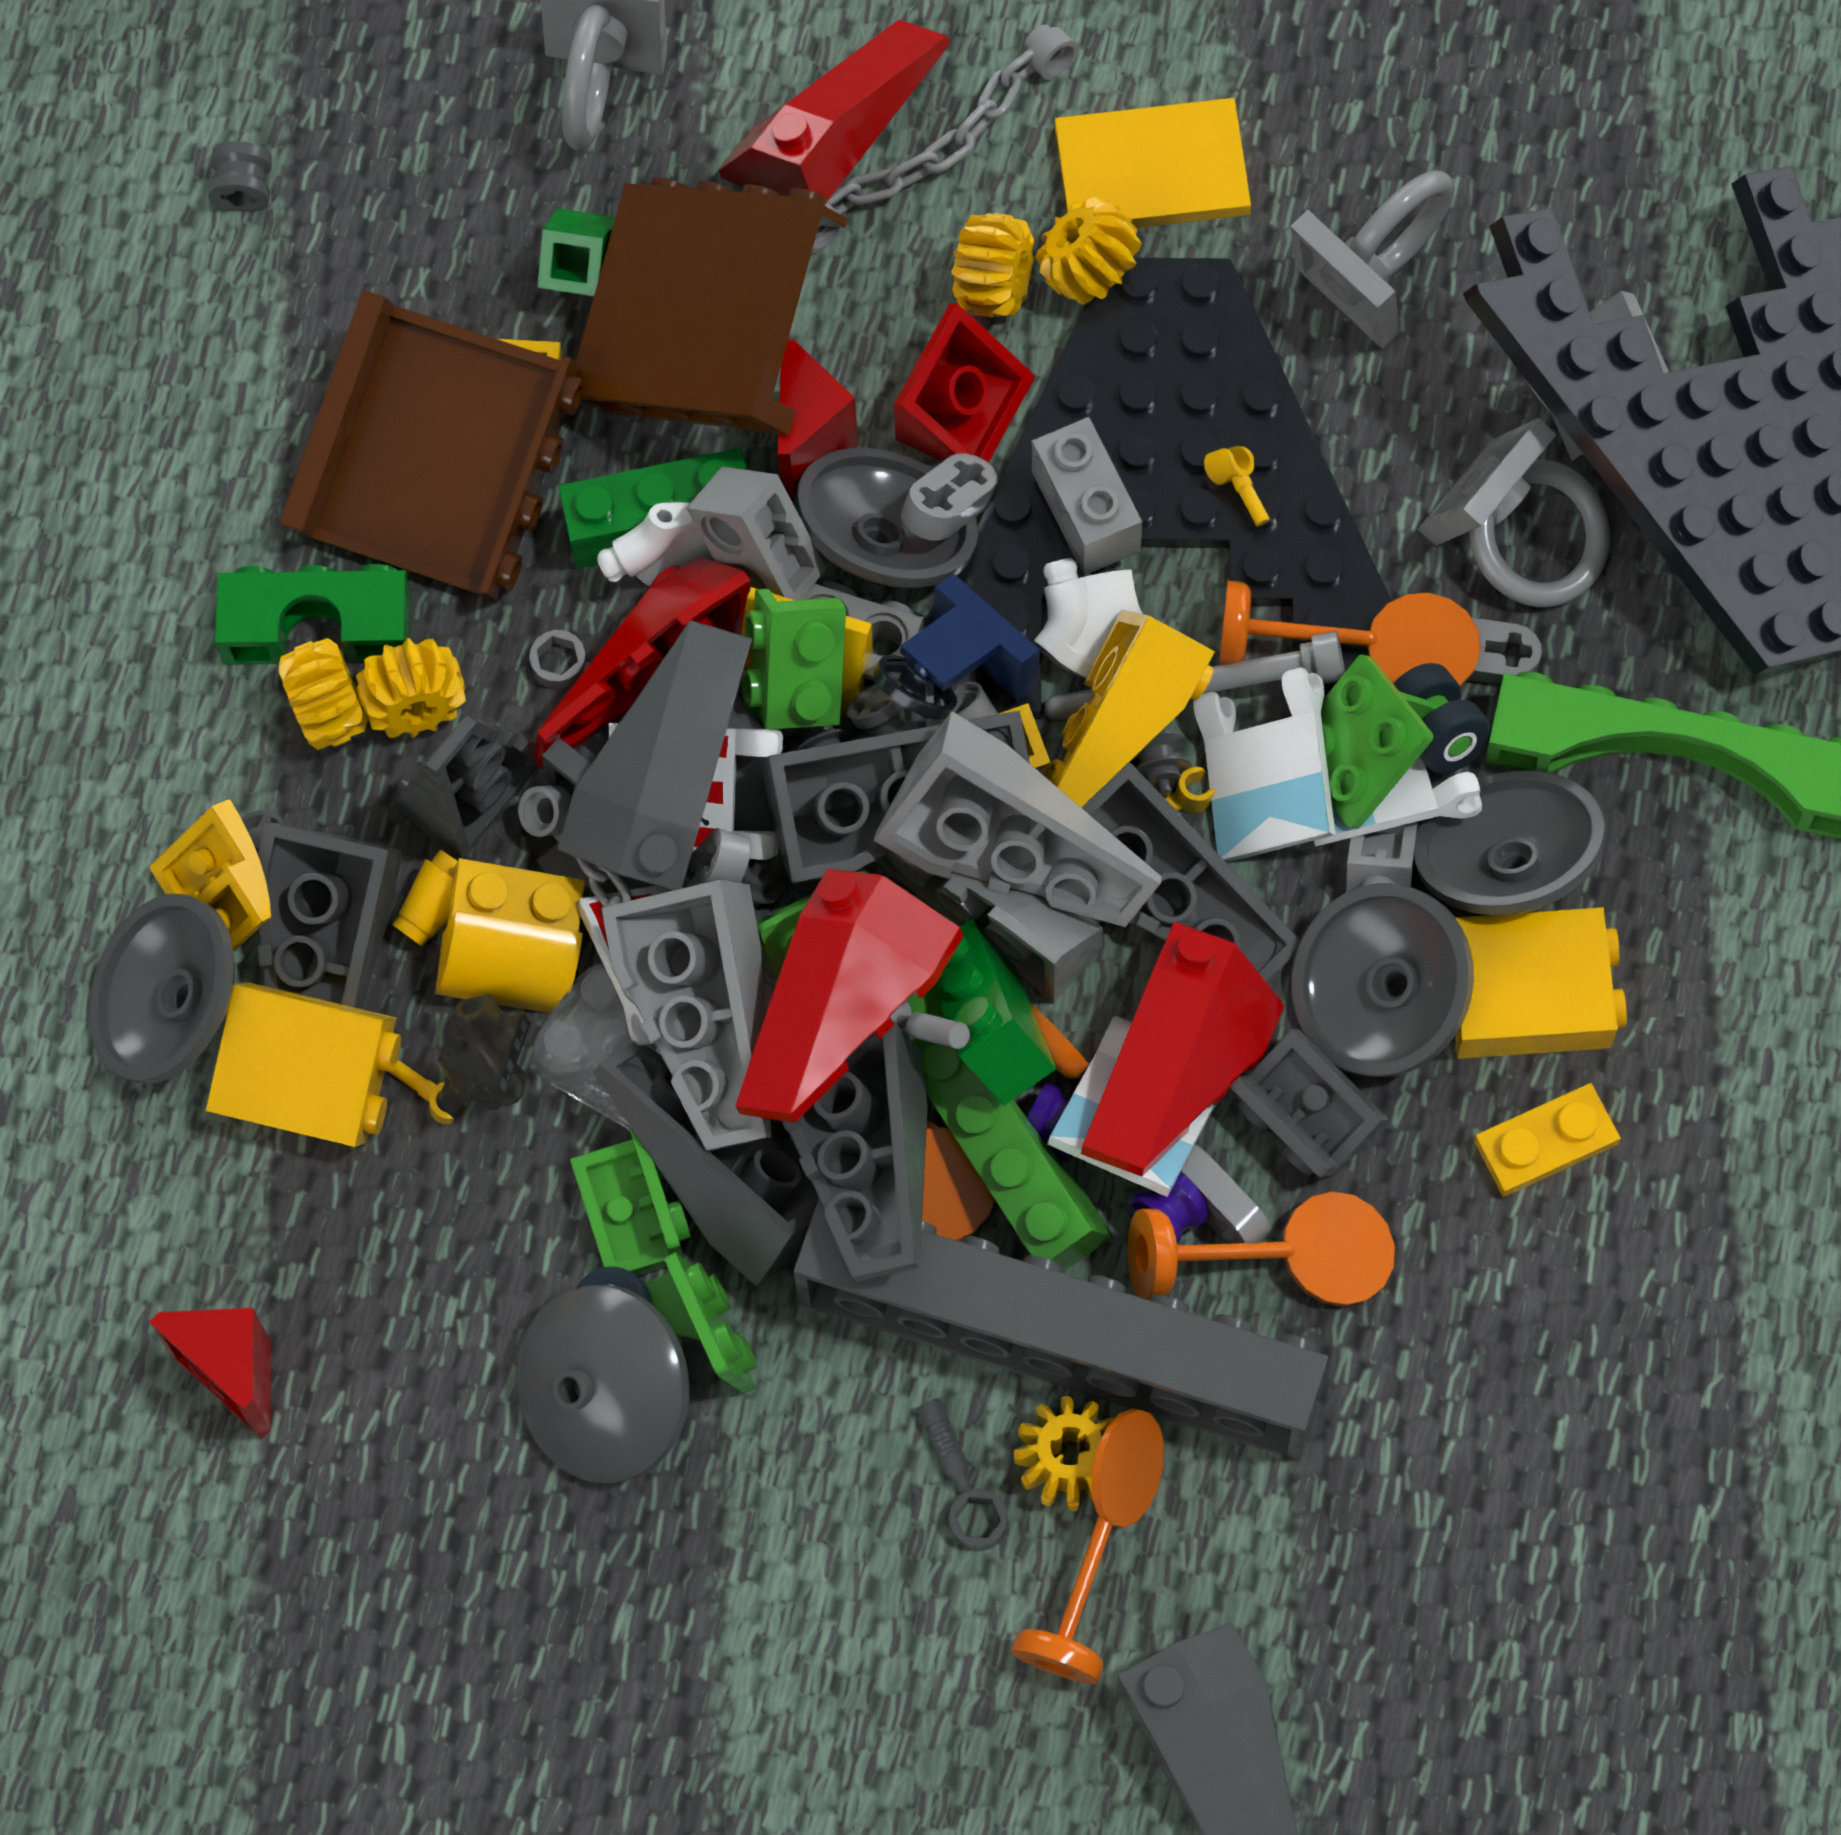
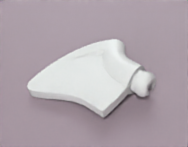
M671 502L655 504L642 523L623 536L613 540L612 547L599 552L597 562L604 576L609 581L616 582L628 574L630 577L636 576L650 587L653 580L670 566L679 565L681 568L698 556L714 561L686 509L690 503Z
M1071 558L1047 563L1044 566L1043 573L1048 582V586L1044 587L1048 620L1043 630L1034 639L1033 644L1057 666L1086 679L1121 610L1143 613L1137 601L1131 569L1078 578L1076 562Z

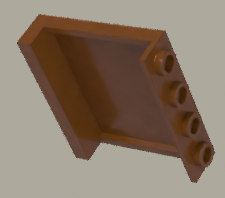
M660 177L652 178L651 185L625 183L576 360L577 366L582 370L579 378L585 381L581 402L609 414L790 435L796 411L773 400L772 396L818 227L846 228L848 218L826 207L827 198L823 195L801 188H791L789 196H782L771 189L751 184L744 185L742 192H734L726 186L709 181H698L696 189L688 188L677 181Z
M362 290L279 524L294 534L499 602L504 589L512 590L519 577L522 555L517 554L525 530L532 532L539 520L543 507V497L539 496L538 492L545 472L552 474L560 461L564 439L558 436L566 413L574 415L581 402L585 381L579 378L582 370L569 357L562 355L561 360L395 306L384 296Z

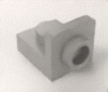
M1418 821L1352 837L1347 860L1346 892L1378 883H1392L1411 887Z

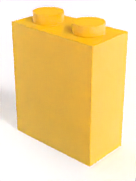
M1604 907L1528 912L1513 915L1456 917L1468 940L1474 968L1471 1002L1466 1017L1455 1035L1457 1059L1608 1049L1612 1047L1618 1028L1626 1027L1627 1012L1623 989H1613L1611 967L1619 966V941L1616 928L1606 929Z
M250 982L234 984L206 1111L353 1147L366 1144L369 1141L370 1134H379L386 1114L387 1098L379 1096L384 1072H392L394 1070L400 1052L401 1035L393 1033L397 1018Z

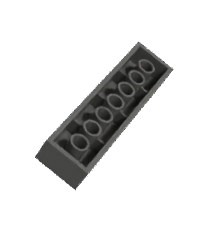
M818 1199L793 1271L799 1305L1121 1406L1149 1412L1153 1416L1299 1461L1321 1390L1328 1360L1327 1355L1316 1352L1318 1347L1313 1342L1289 1334L1279 1335L1278 1340L1253 1333L1254 1327L1250 1323L1230 1315L1218 1314L1214 1320L1189 1313L1190 1307L1186 1303L1169 1296L1152 1295L1151 1300L1125 1293L1126 1287L1123 1284L1104 1276L1090 1275L1087 1281L1065 1275L1062 1274V1266L1043 1257L1028 1255L1025 1256L1024 1262L999 1254L1000 1248L978 1237L963 1236L961 1242L939 1236L936 1235L937 1229L923 1220L920 1268L857 1282L849 1272L823 1214L824 1208L822 1203Z

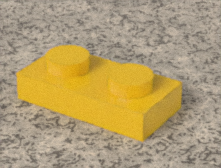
M1589 1083L1475 1135L1474 1143L1502 1197H1505L1619 1145L1621 1138L1592 1083Z

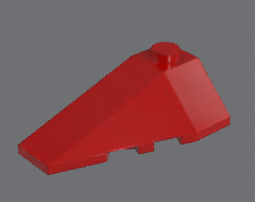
M900 19L754 126L718 170L721 179L740 186L746 184L762 186L782 196H789L791 188L806 189L823 195L828 201L950 45L948 36Z
M698 556L681 568L679 565H673L662 571L653 580L648 591L537 731L534 761L541 769L545 768L542 755L558 738L574 749L608 727L609 723H614L626 715L690 620L741 635L751 581L743 570Z
M827 869L799 916L735 1104L739 1114L795 1123L849 1070L847 1058L870 1035L878 1039L882 1038L894 1026L890 1016L912 994L922 998L937 983L964 936L960 927L883 875Z
M1174 922L1153 968L1082 1145L1081 1155L1143 1176L1188 1133L1190 1124L1210 1104L1215 1106L1228 1094L1229 1086L1246 1069L1251 1071L1263 1060L1285 1005L1235 943Z

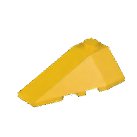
M1121 610L1084 682L1085 685L1091 687L1094 691L1089 703H1084L1076 714L1073 713L1069 716L1061 734L1064 736L1062 746L1068 750L1064 760L1055 759L1048 766L1044 777L1082 808L1185 709L1189 699L1196 701L1201 697L1213 675L1214 668L1208 664L1215 651L1149 615Z

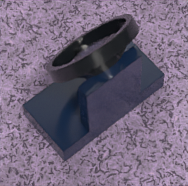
M953 573L935 586L932 623L900 645V653L904 657L885 655L880 658L873 670V676L878 686L896 703L918 715L941 720L946 719L957 705V697L951 686L978 666L1017 701L1036 688L1040 649ZM889 675H891V676L895 677L896 679H898L899 682H900V684H901L907 691H909V692L912 693L913 695L917 696L918 698H916V697L910 695L909 693H907L906 691H904L902 688H900V687L889 677ZM934 692L941 697L945 705H934Z

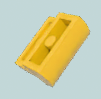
M459 858L454 869L448 924L442 935L435 994L545 1013L561 1014L568 1002L579 960L583 933L579 932L580 914L577 909V903L579 899L583 898L585 880Z

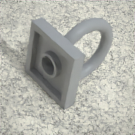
M541 0L545 55L568 60L563 91L562 130L566 144L571 149L577 151L584 150L591 145L596 137L606 104L611 67L663 75L667 58L664 0Z
M1432 170L1413 178L1393 193L1374 212L1356 237H1350L1345 243L1309 210L1303 213L1290 226L1296 269L1382 349L1400 334L1396 291L1385 281L1422 248L1446 216L1455 192L1452 178L1449 174L1439 170ZM1425 201L1421 210L1403 233L1383 252L1376 255V250L1392 229L1409 212Z
M1540 418L1534 419L1491 440L1417 530L1436 546L1469 532L1471 548L1476 563L1482 574L1495 589L1509 599L1524 605L1554 607L1575 600L1596 582L1608 559L1611 530L1603 501L1586 478L1564 464L1551 460L1537 459L1557 435ZM1530 484L1552 486L1567 495L1578 508L1585 526V547L1579 563L1568 575L1552 582H1534L1518 575L1502 558L1495 540V525L1504 520L1520 504L1529 492Z

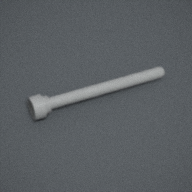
M1332 631L1312 635V642L1300 644L1301 650L1213 666V675L1204 693L1282 680L1285 672L1299 667L1305 668L1308 674H1318L1322 678L1323 684L1338 682L1345 673L1338 632ZM1089 689L1052 696L1045 702L1044 712L1053 721L1068 719L1073 713L1076 714L1084 703H1089L1094 691Z

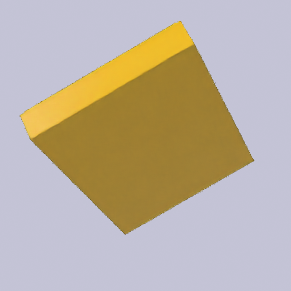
M1235 98L1055 118V134L1066 213L1072 203L1076 202L1082 205L1087 199L1095 196L1102 202L1109 201L1114 207L1119 206L1132 219L1131 223L1136 228L1250 215L1251 201Z

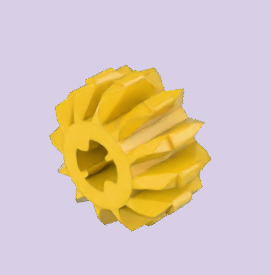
M1095 196L1087 199L1082 205L1076 202L1072 203L1067 214L1061 218L1055 217L1056 224L1050 231L1043 233L1041 236L1044 245L1037 251L1035 258L1041 265L1039 272L1046 278L1045 282L1059 295L1063 294L1069 300L1074 299L1082 305L1090 302L1094 296L1100 299L1105 298L1109 288L1115 283L1122 284L1121 277L1127 270L1134 268L1136 265L1133 256L1140 250L1142 242L1136 236L1138 229L1131 223L1132 219L1119 206L1114 207L1109 201L1102 202Z
M998 213L971 215L965 227L959 232V244L957 250L953 251L955 261L954 267L951 270L954 276L952 292L954 297L957 298L958 304L965 311L973 312L977 316L991 318L993 316H1015L1019 311L1021 303L1028 297V285L1030 280L1033 279L1031 273L1032 265L1036 259L1032 254L1034 238L1032 233H1030L1027 221L1015 219L1012 215Z
M329 638L315 643L309 641L294 647V651L281 656L278 672L297 722L302 729L304 737L311 746L317 750L331 745L336 747L351 741V737L365 732L367 718L360 704L356 685L336 643Z
M407 638L402 645L397 647L384 645L383 654L365 658V669L356 675L358 683L356 690L365 717L369 720L373 730H384L389 738H395L404 732L409 733L412 738H415L420 731L427 729L436 732L438 731V723L441 721H452L457 718V708L466 702L464 694L465 684L457 659L453 657L450 647H438L433 638L426 639L419 644H414L410 638Z
M1064 1396L1061 1398L1060 1403L1061 1415L1055 1417L1048 1406L1040 1404L1035 1408V1415L1041 1427L1031 1423H1022L1020 1425L1018 1436L1028 1445L1014 1450V1463L1030 1467L1021 1477V1484L1026 1490L1046 1482L1041 1495L1042 1504L1048 1507L1055 1502L1059 1491L1067 1492L1066 1505L1068 1510L1077 1511L1080 1504L1079 1491L1085 1490L1093 1501L1091 1483L1096 1450L1106 1428L1115 1418H1108L1094 1424L1099 1411L1098 1403L1089 1401L1081 1415L1073 1414V1400L1070 1396ZM1062 1442H1077V1452L1084 1448L1086 1449V1452L1079 1453L1078 1464L1064 1465L1062 1454L1056 1458L1053 1456L1061 1453Z

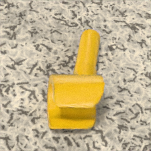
M1234 446L1229 449L1221 448L1208 453L1205 456L1204 465L1211 481L1217 485L1233 483L1236 492H1239L1256 527L1269 522L1270 518L1249 477L1254 470V456L1251 451L1242 446Z
M1191 767L1183 771L1175 792L1164 797L1177 812L1183 810L1187 813L1196 814L1203 812L1209 807L1215 789L1208 790L1202 795H1194L1186 789V786L1200 782L1203 779L1205 772L1203 768Z
M397 1060L394 1070L389 1072L418 1092L419 1096L427 1100L431 1116L441 1124H452L454 1122V1118L451 1115L440 1110L436 1102L442 1095L452 1094L463 1104H468L466 1090L456 1082L445 1081L437 1085L430 1079H425L399 1060Z

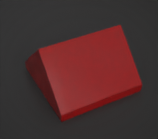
M950 303L894 403L895 440L941 461L955 454L966 453L977 456L989 463L1036 376L958 303Z
M788 339L780 370L779 403L795 410L796 413L790 435L778 434L777 455L780 480L792 503L795 504L797 487L808 466L830 452L858 448L855 397L795 340Z
M236 1308L158 1312L150 1320V1324L169 1354L259 1438L263 1439L271 1430V1340L254 1309Z

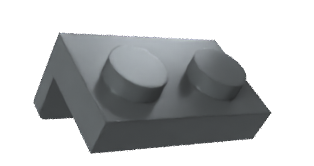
M1291 1029L1249 1076H1239L1230 1086L1241 1098L1237 1106L1242 1114L1261 1130L1266 1131L1270 1127L1287 1144L1282 1149L1285 1157L1307 1176H1311L1313 1173L1319 1177L1336 1175L1389 1120L1299 1029Z

